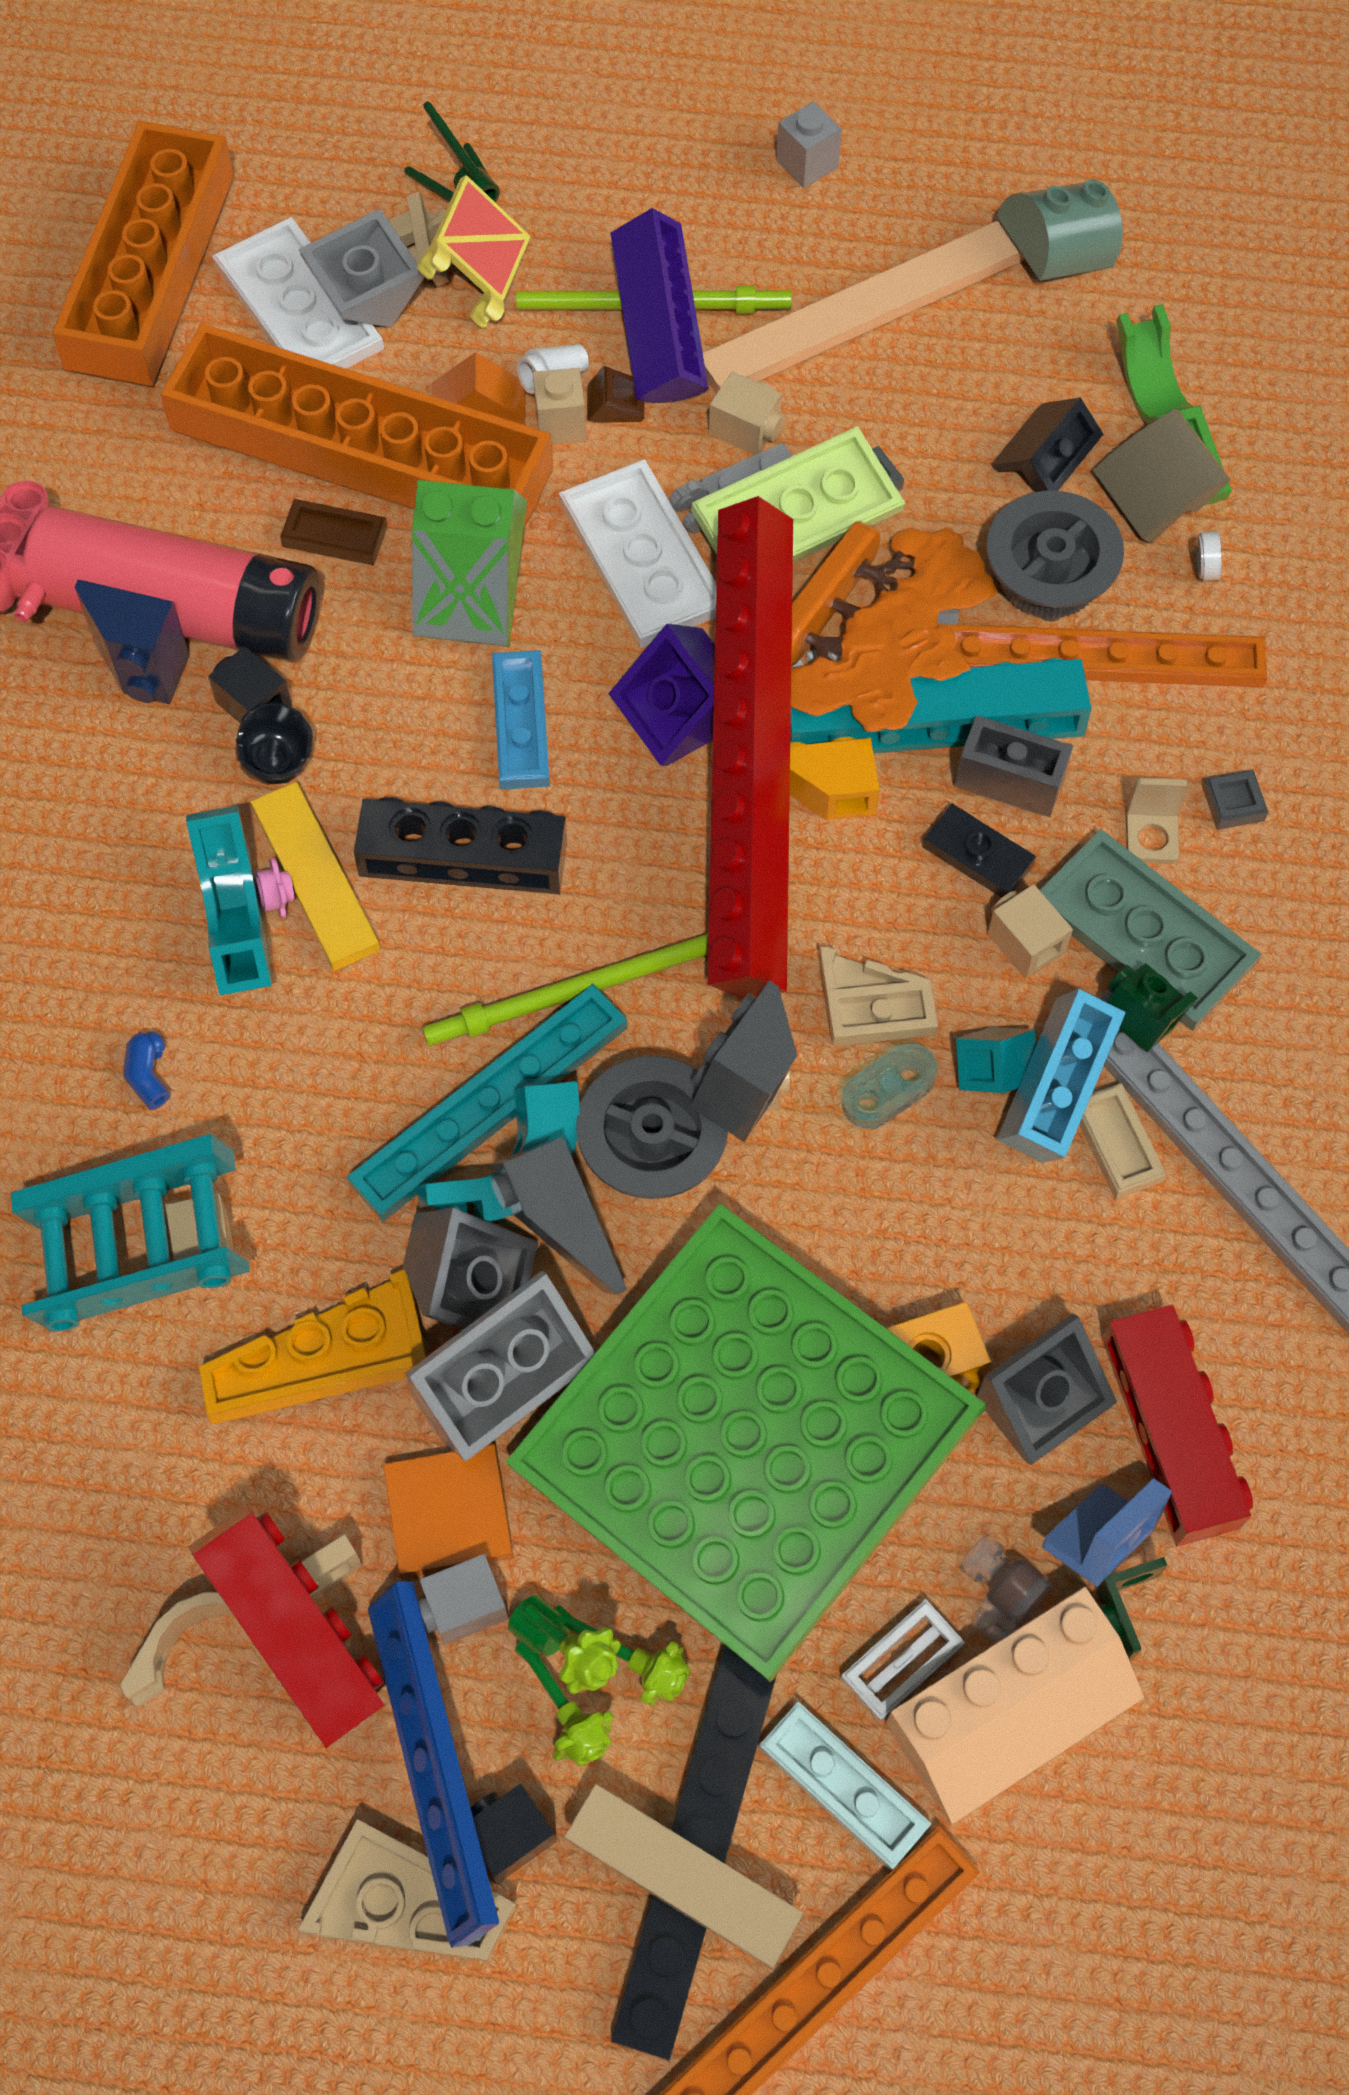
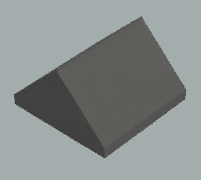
M1075 1314L1068 1316L984 1377L977 1398L986 1404L985 1411L1029 1465L1038 1461L1117 1403L1081 1320Z

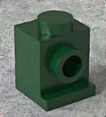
M1145 963L1136 971L1129 965H1126L1117 973L1107 986V989L1113 994L1106 1003L1126 1012L1119 1028L1148 1053L1175 1029L1198 997L1191 991L1183 996L1165 977L1158 974Z

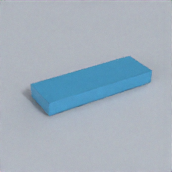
M541 650L492 653L500 790L550 787Z

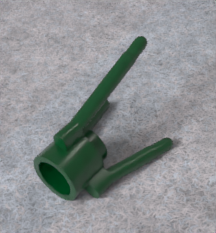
M428 101L423 104L424 110L463 165L454 177L455 189L460 178L467 175L496 202L500 194L499 186L491 179L471 144L465 143L462 147L433 105ZM410 166L404 169L406 175L447 201H451L454 194L453 191Z

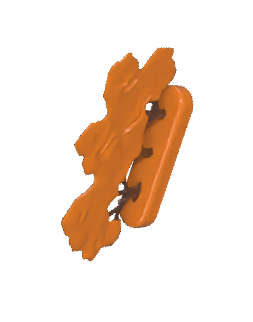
M856 521L792 603L791 666L798 663L812 644L815 645L818 658L811 664L791 669V707L817 717L844 705L852 706L854 718L863 725L866 731L875 732L885 728L891 731L897 730L908 724L915 706L918 704L913 694L911 678L922 676L943 681L971 670L964 655L957 652L954 648L958 640L953 628L938 623L937 616L941 611L973 608L994 597L997 594V590L992 577L985 572V562L982 560L980 552L963 546L962 535L954 532L948 526L933 533L923 532L913 527L899 530L892 537L891 546L896 554V558L884 564L874 566L871 564L876 557L880 545L879 530L862 521ZM904 555H911L915 558L911 562L900 561ZM909 567L916 570L912 577L903 579L885 576V572L894 574L895 568ZM862 576L875 579L880 587V596L874 604L869 607L860 608L844 601ZM884 582L895 583V590L889 591L884 586ZM837 610L847 613L846 633L842 637L819 636ZM829 650L842 655L841 660L834 661L828 657Z

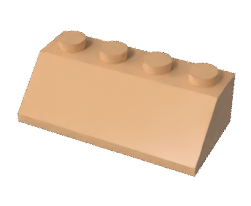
M1084 1587L891 1711L886 1725L952 1826L1143 1700L1144 1696L1119 1635L1087 1588Z

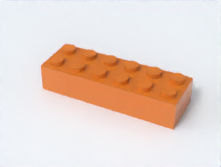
M138 121L52 332L64 370L153 387L234 176L226 136Z

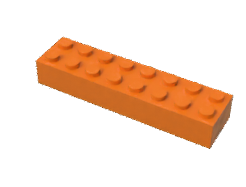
M200 323L160 394L169 428L172 431L413 509L415 508L418 480L513 489L527 500L525 528L553 470L551 433Z

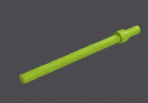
M755 285L736 286V290H692L695 309H736V314H755V309H791L792 290H755ZM516 291L517 310H622L620 291Z
M708 934L484 1007L479 1002L461 1008L460 1015L423 1026L422 1031L425 1041L429 1047L466 1034L470 1039L490 1032V1026L572 1000L592 984L600 991L707 956Z

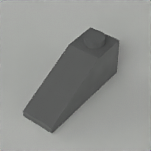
M564 1137L550 1138L492 1164L497 1176L491 1178V1184L500 1205L504 1209L510 1206L515 1217L602 1292L619 1294L627 1290Z

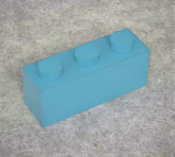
M1081 989L1057 997L996 1140L1042 1163L1065 1158L1126 1012Z

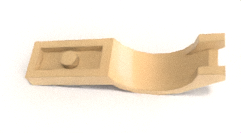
M345 1534L301 1561L319 1587L310 1594L311 1598L362 1567L356 1551ZM203 1592L177 1602L155 1623L120 1684L128 1700L131 1699L137 1709L165 1692L163 1671L168 1653L183 1631L202 1619L222 1615L235 1617L218 1592Z

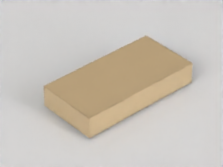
M1121 1083L1093 1093L1079 1125L1114 1199H1119L1164 1182L1167 1175L1123 1084Z

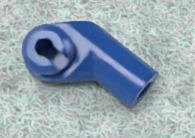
M153 1031L147 1033L139 1032L131 1037L126 1044L123 1068L124 1079L149 1110L160 1108L170 1098V1092L153 1073L154 1060L161 1058V1051L165 1050L164 1040L158 1033Z

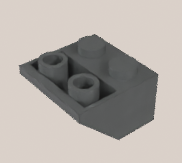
M770 980L758 997L751 993L745 996L732 1016V1024L726 1033L721 1031L703 1057L705 1062L692 1080V1084L699 1089L690 1107L743 1142L746 1141L771 1105L797 1058L779 986Z

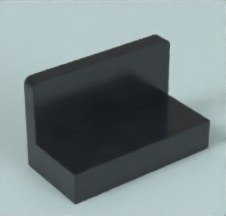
M1081 397L1043 403L998 455L992 465L997 472L1021 469L1036 492L1058 491L1104 434Z

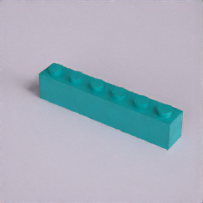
M1052 658L1043 662L1022 664L1002 662L994 666L970 668L971 670L943 681L922 676L911 678L913 694L918 704L915 706L908 724L897 730L891 731L885 728L875 732L866 731L863 725L854 718L852 706L844 705L817 717L791 707L790 743H825L840 737H853L855 739L871 738L873 753L965 746L976 715L1051 739L1085 736L1092 708L1082 659L1063 660Z

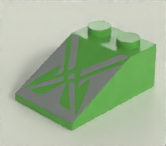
M418 480L412 525L413 636L509 647L527 500L513 489Z

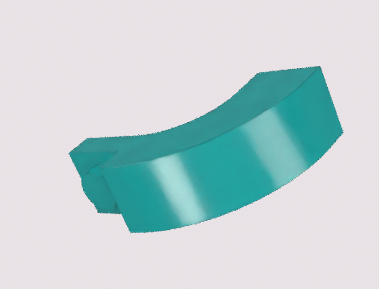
M238 805L186 815V824L202 889L208 925V948L219 995L272 986L262 912Z
M577 1082L524 1086L514 1090L518 1130L516 1143L511 1155L550 1138L564 1137L572 1157L577 1142V1116L580 1115ZM495 1172L484 1178L429 1183L417 1186L419 1208L434 1206L435 1211L454 1208L468 1213L467 1203L472 1202L474 1217L487 1222L513 1215L510 1206L504 1209L494 1193L491 1178L497 1176Z

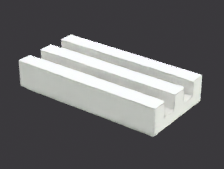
M925 1599L844 1672L840 1680L847 1688L850 1687L854 1691L856 1698L863 1706L866 1705L870 1709L871 1715L880 1723L891 1711L896 1709L964 1646L965 1641ZM926 1618L932 1627L866 1686L859 1677ZM942 1636L948 1642L883 1702L875 1696L938 1637Z

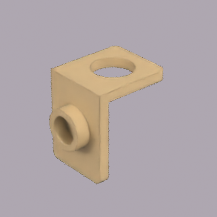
M1166 778L1136 779L1126 809L1127 849L1144 863H1177L1179 859L1178 814L1188 789L1187 780ZM1145 828L1159 829L1165 834L1167 845L1156 851L1146 849L1140 844L1138 834Z

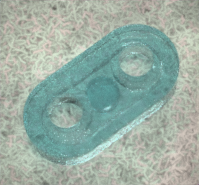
M905 1043L895 1047L847 1082L842 1097L844 1115L852 1124L864 1129H874L886 1124L932 1090L938 1071L936 1058L930 1050L919 1044ZM905 1070H911L919 1078L914 1081H907L902 1078L900 1073ZM863 1099H871L877 1104V1107L873 1110H865L859 1105V1102Z

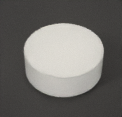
M1218 531L1200 532L1197 535L1196 542L1199 579L1202 581L1220 580L1221 544Z

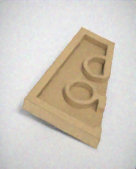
M357 1819L297 1931L307 1935L488 1962L516 1908V1904L492 1891L499 1924L469 1946L451 1948L428 1856Z

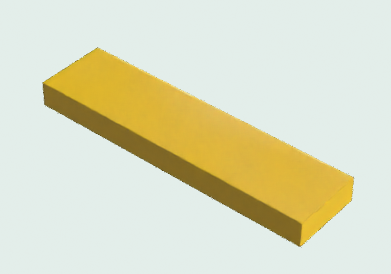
M292 783L250 801L252 809L283 871L289 872L293 891L333 971L381 951L379 942L298 783Z

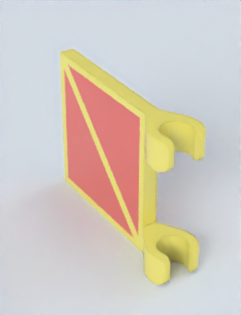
M465 175L460 178L434 239L417 264V270L430 280L434 277L437 270L441 273L444 272L452 262L484 292L470 313V318L483 329L487 326L489 319L495 322L502 317L504 313L503 301L531 236Z

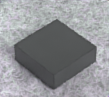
M1254 769L1205 779L1202 788L1217 830L1265 821L1268 809Z

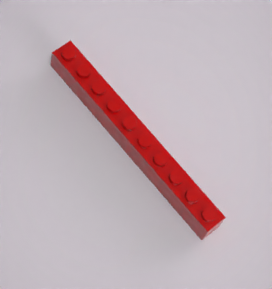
M759 496L719 509L717 535L707 985L741 999H744L748 993L758 997L769 980L779 986L780 993L787 992L793 519Z

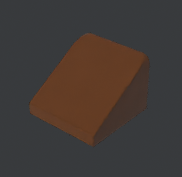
M603 366L587 386V420L597 423L642 422L644 419V401L636 399L633 376Z

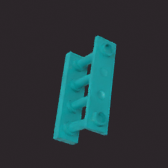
M210 1133L11 1192L12 1213L36 1228L41 1229L48 1298L22 1305V1315L42 1325L48 1331H67L76 1328L79 1325V1321L195 1287H222L231 1282V1277L250 1272L249 1261L226 1246L221 1248L213 1182L217 1180L219 1175L236 1171L233 1150ZM189 1185L191 1186L199 1254L170 1262L162 1197L167 1194L168 1190ZM140 1200L148 1269L120 1277L112 1212L117 1209V1205ZM89 1214L98 1283L70 1291L63 1226L68 1223L69 1219Z

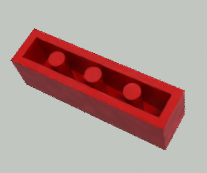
M1173 1304L1110 1321L1102 1336V1341L1151 1478H1154L1172 1491L1163 1512L1176 1547L1241 1529L1251 1517L1250 1509L1253 1508L1251 1490L1246 1479L1243 1476L1237 1477L1230 1459V1456L1233 1455L1231 1436L1227 1427L1223 1423L1217 1424L1210 1405L1214 1401L1213 1389L1207 1374L1204 1371L1198 1372L1191 1354L1195 1348L1194 1339L1188 1323L1184 1319L1179 1321Z
M246 1505L188 1547L196 1562L324 1747L327 1748L385 1705L375 1691L384 1684V1681L365 1654L354 1660L342 1642L352 1635L333 1607L322 1613L313 1601L310 1594L319 1588L300 1559L289 1566L277 1546L286 1541V1539L267 1511L256 1518L250 1507Z

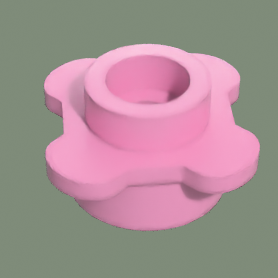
M275 858L269 859L270 869L255 872L258 897L264 912L278 910L279 917L285 918L286 903L294 901L292 881L288 871L279 872L277 861Z

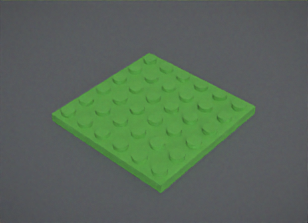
M719 1203L505 1463L771 1683L986 1410V1404Z

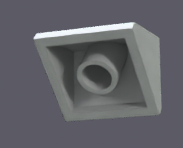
M381 209L299 249L301 257L341 318L345 320L392 327L424 279V276L417 270V262Z

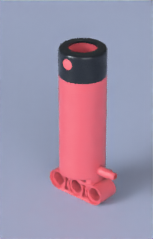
M34 481L16 482L10 485L0 498V612L10 608L17 597H20L17 603L18 607L14 612V616L19 622H28L30 617L36 613L40 604L84 614L74 588L79 579L173 601L184 638L240 650L245 645L256 655L290 663L301 659L310 645L321 601L319 573L311 565L60 507H49L46 489Z

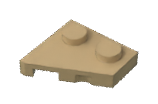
M820 947L819 960L833 1046L937 1035L938 1022L930 979L908 972L897 973L889 969L887 965L868 959L866 964H862L837 956V949Z

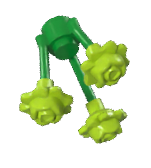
M533 1595L522 1601L514 1610L508 1622L509 1631L520 1640L515 1652L530 1665L558 1708L556 1717L564 1728L559 1739L554 1744L556 1749L552 1755L555 1761L563 1759L572 1760L578 1766H584L589 1761L603 1757L607 1747L611 1745V1739L608 1734L612 1729L610 1724L614 1719V1715L611 1711L583 1714L576 1702L568 1701L539 1655L541 1653L545 1656H550L560 1649L565 1657V1663L559 1673V1679L567 1683L566 1688L571 1694H576L585 1689L595 1691L605 1687L608 1680L616 1675L619 1667L617 1657L628 1662V1669L642 1676L641 1684L644 1692L641 1696V1702L652 1707L659 1698L672 1702L674 1697H678L684 1689V1684L689 1677L690 1668L682 1659L683 1646L676 1642H670L663 1650L657 1651L653 1655L641 1648H637L634 1651L621 1644L616 1638H613V1632L608 1627L596 1630L573 1617L561 1605L553 1608L540 1595ZM569 1630L573 1631L576 1634L569 1635Z

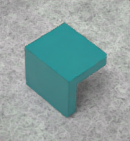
M989 1027L956 1038L959 1090L1006 1093L1017 1089L1036 1047L1035 1029Z

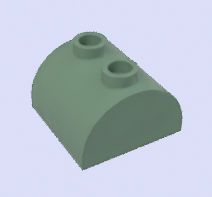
M1088 180L1083 183L1064 186H1051L1046 189L1012 194L1004 200L996 215L1039 280L1114 267L1121 250L1123 227L1119 207L1108 187L1097 180Z

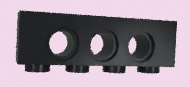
M383 797L378 800L362 799L354 857L359 877L560 895L567 847L566 817L555 816L550 812L541 810L530 813L507 812L494 806H483L479 809L454 807L446 802H431L428 805L405 803L393 797ZM412 834L422 836L420 839L412 842L402 840L404 837ZM459 839L472 840L470 844L465 846L453 845ZM511 843L523 845V847L514 851L503 849L504 846Z

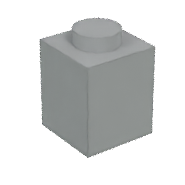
M812 102L778 122L776 161L805 188L839 168L842 129L815 102Z
M485 1554L420 1579L425 1597L418 1599V1604L427 1633L438 1629L444 1645L508 1620L504 1602Z

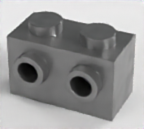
M976 715L960 757L955 787L1051 817L1066 775L1073 745Z

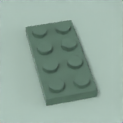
M1102 829L1040 889L1041 893L1073 928L1072 935L1116 971L1119 972L1126 965H1129L1136 971L1147 963L1158 974L1165 977L1183 996L1190 991L1196 995L1198 999L1180 1021L1191 1031H1194L1258 963L1261 956L1260 952Z

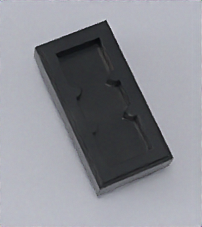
M953 803L926 835L922 846L1001 898L1017 888L1034 866L1037 857Z

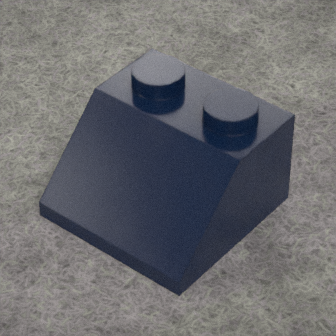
M78 579L74 588L94 643L122 692L140 702L150 703L157 701L170 705L189 659V652L173 601Z

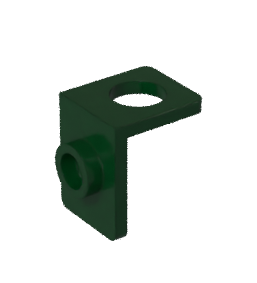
M1165 1557L1109 1575L1095 1589L1101 1603L1098 1606L1119 1635L1129 1661L1134 1660L1139 1654L1141 1645L1119 1591L1159 1577L1168 1566Z

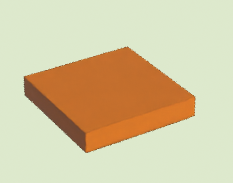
M495 1444L487 1445L466 1462L453 1451L383 1464L398 1570L401 1579L440 1572L482 1554H485L488 1563L513 1558Z

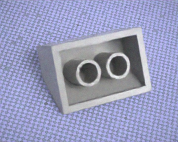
M541 1271L405 1374L414 1400L441 1441L466 1462L571 1382L593 1357L595 1351L548 1275Z

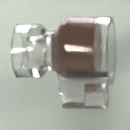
M986 1534L975 1544L959 1566V1569L974 1582H984L988 1587V1592L973 1619L972 1626L993 1645L1014 1633L1040 1606L1054 1586V1582L1027 1559L1017 1558L1012 1560L1007 1558L1004 1546L990 1534Z

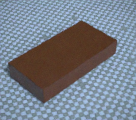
M294 499L280 539L282 547L374 566L387 530L386 517Z

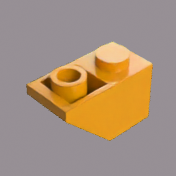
M840 737L825 743H790L791 797L825 820L876 815L880 789L871 738L855 739L853 737Z

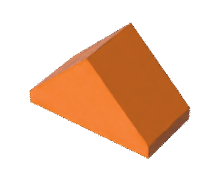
M476 352L432 383V396L526 425V392L519 378Z

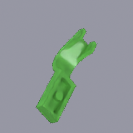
M1163 304L1153 307L1151 312L1152 320L1133 325L1128 313L1120 314L1116 322L1125 377L1131 398L1141 418L1149 425L1174 409L1179 410L1223 468L1201 406L1194 407L1188 403L1179 389L1170 356L1169 338L1171 325ZM1229 483L1205 505L1226 500L1232 492Z

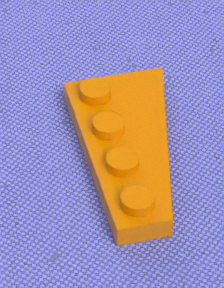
M402 1269L389 1275V1282L368 1292L362 1288L343 1297V1304L316 1317L312 1312L293 1321V1328L270 1339L264 1335L199 1366L206 1414L210 1424L214 1425L407 1378L405 1373L424 1360L426 1353L411 1285L405 1270Z

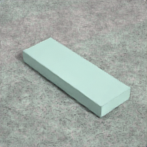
M799 1702L793 1706L759 1745V1749L891 1872L931 1826V1823Z

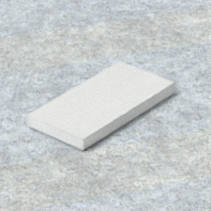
M292 217L212 255L215 268L271 345L346 369L384 350L383 338L372 324L341 318L300 255L299 249L311 242Z
M645 459L559 493L561 507L640 648L649 645L666 624L694 627L716 618V582Z

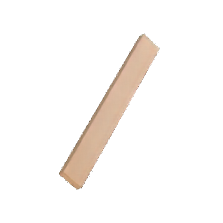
M1000 220L995 221L704 352L703 358L707 380L716 393H718L731 371L758 382L1026 259Z

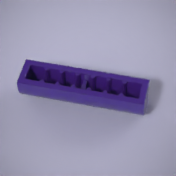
M651 208L610 232L636 399L652 403H668L694 397L709 388L682 225L680 222Z

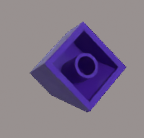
M666 624L608 693L660 766H668L713 741L715 644L703 628Z

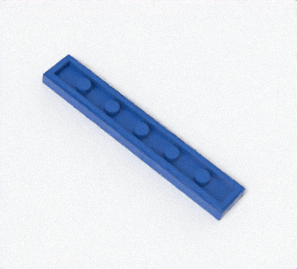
M395 1582L368 1607V1613L448 1942L451 1948L469 1946L497 1926L499 1919L413 1582Z

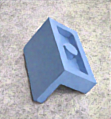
M1153 1478L1128 1502L1107 1486L1100 1485L1046 1535L1042 1547L1098 1587L1155 1530L1172 1491Z

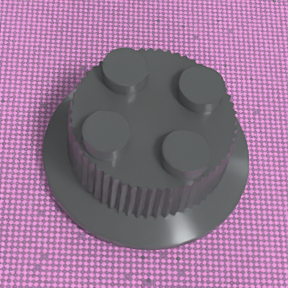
M1039 491L1015 499L997 514L990 526L987 537L986 551L988 561L993 573L999 580L1001 589L1004 590L1003 593L1007 594L1006 598H1009L1010 602H1013L1014 606H1018V609H1022L1023 612H1028V614H1033L1034 616L1038 615L1041 619L1050 622L1057 621L1061 617L1064 618L1066 615L1070 616V614L1080 612V609L1088 606L1089 602H1092V600L1106 592L1117 579L1124 558L1123 539L1120 530L1111 516L1093 501L1064 491Z
M643 1056L612 1066L590 1085L582 1098L580 1115L577 1116V1139L585 1162L600 1180L626 1195L645 1199H660L682 1194L700 1184L712 1173L725 1150L728 1131L690 1107L699 1089L692 1084V1080L698 1070L672 1058Z

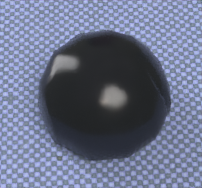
M262 703L247 712L241 719L235 746L236 760L249 778L266 785L289 783L304 772L312 752V728L300 711L284 703Z

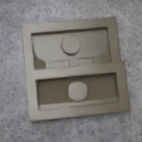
M1177 409L1168 412L1147 425L1093 469L1141 538L1151 543L1185 511L1188 510L1196 513L1231 481L1224 469Z

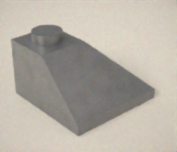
M454 1208L416 1213L412 1223L403 1268L422 1315L464 1330L531 1279L538 1242Z

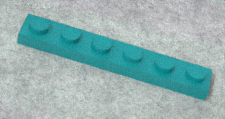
M592 984L348 1175L349 1185L378 1218L384 1222L418 1195L417 1186L436 1181L517 1116L514 1090L524 1086L559 1083L628 1028L627 1019Z

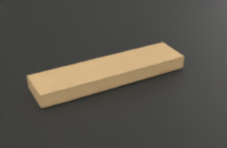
M597 1784L593 1787L564 1836V1839L771 1970L776 1965L804 1914Z

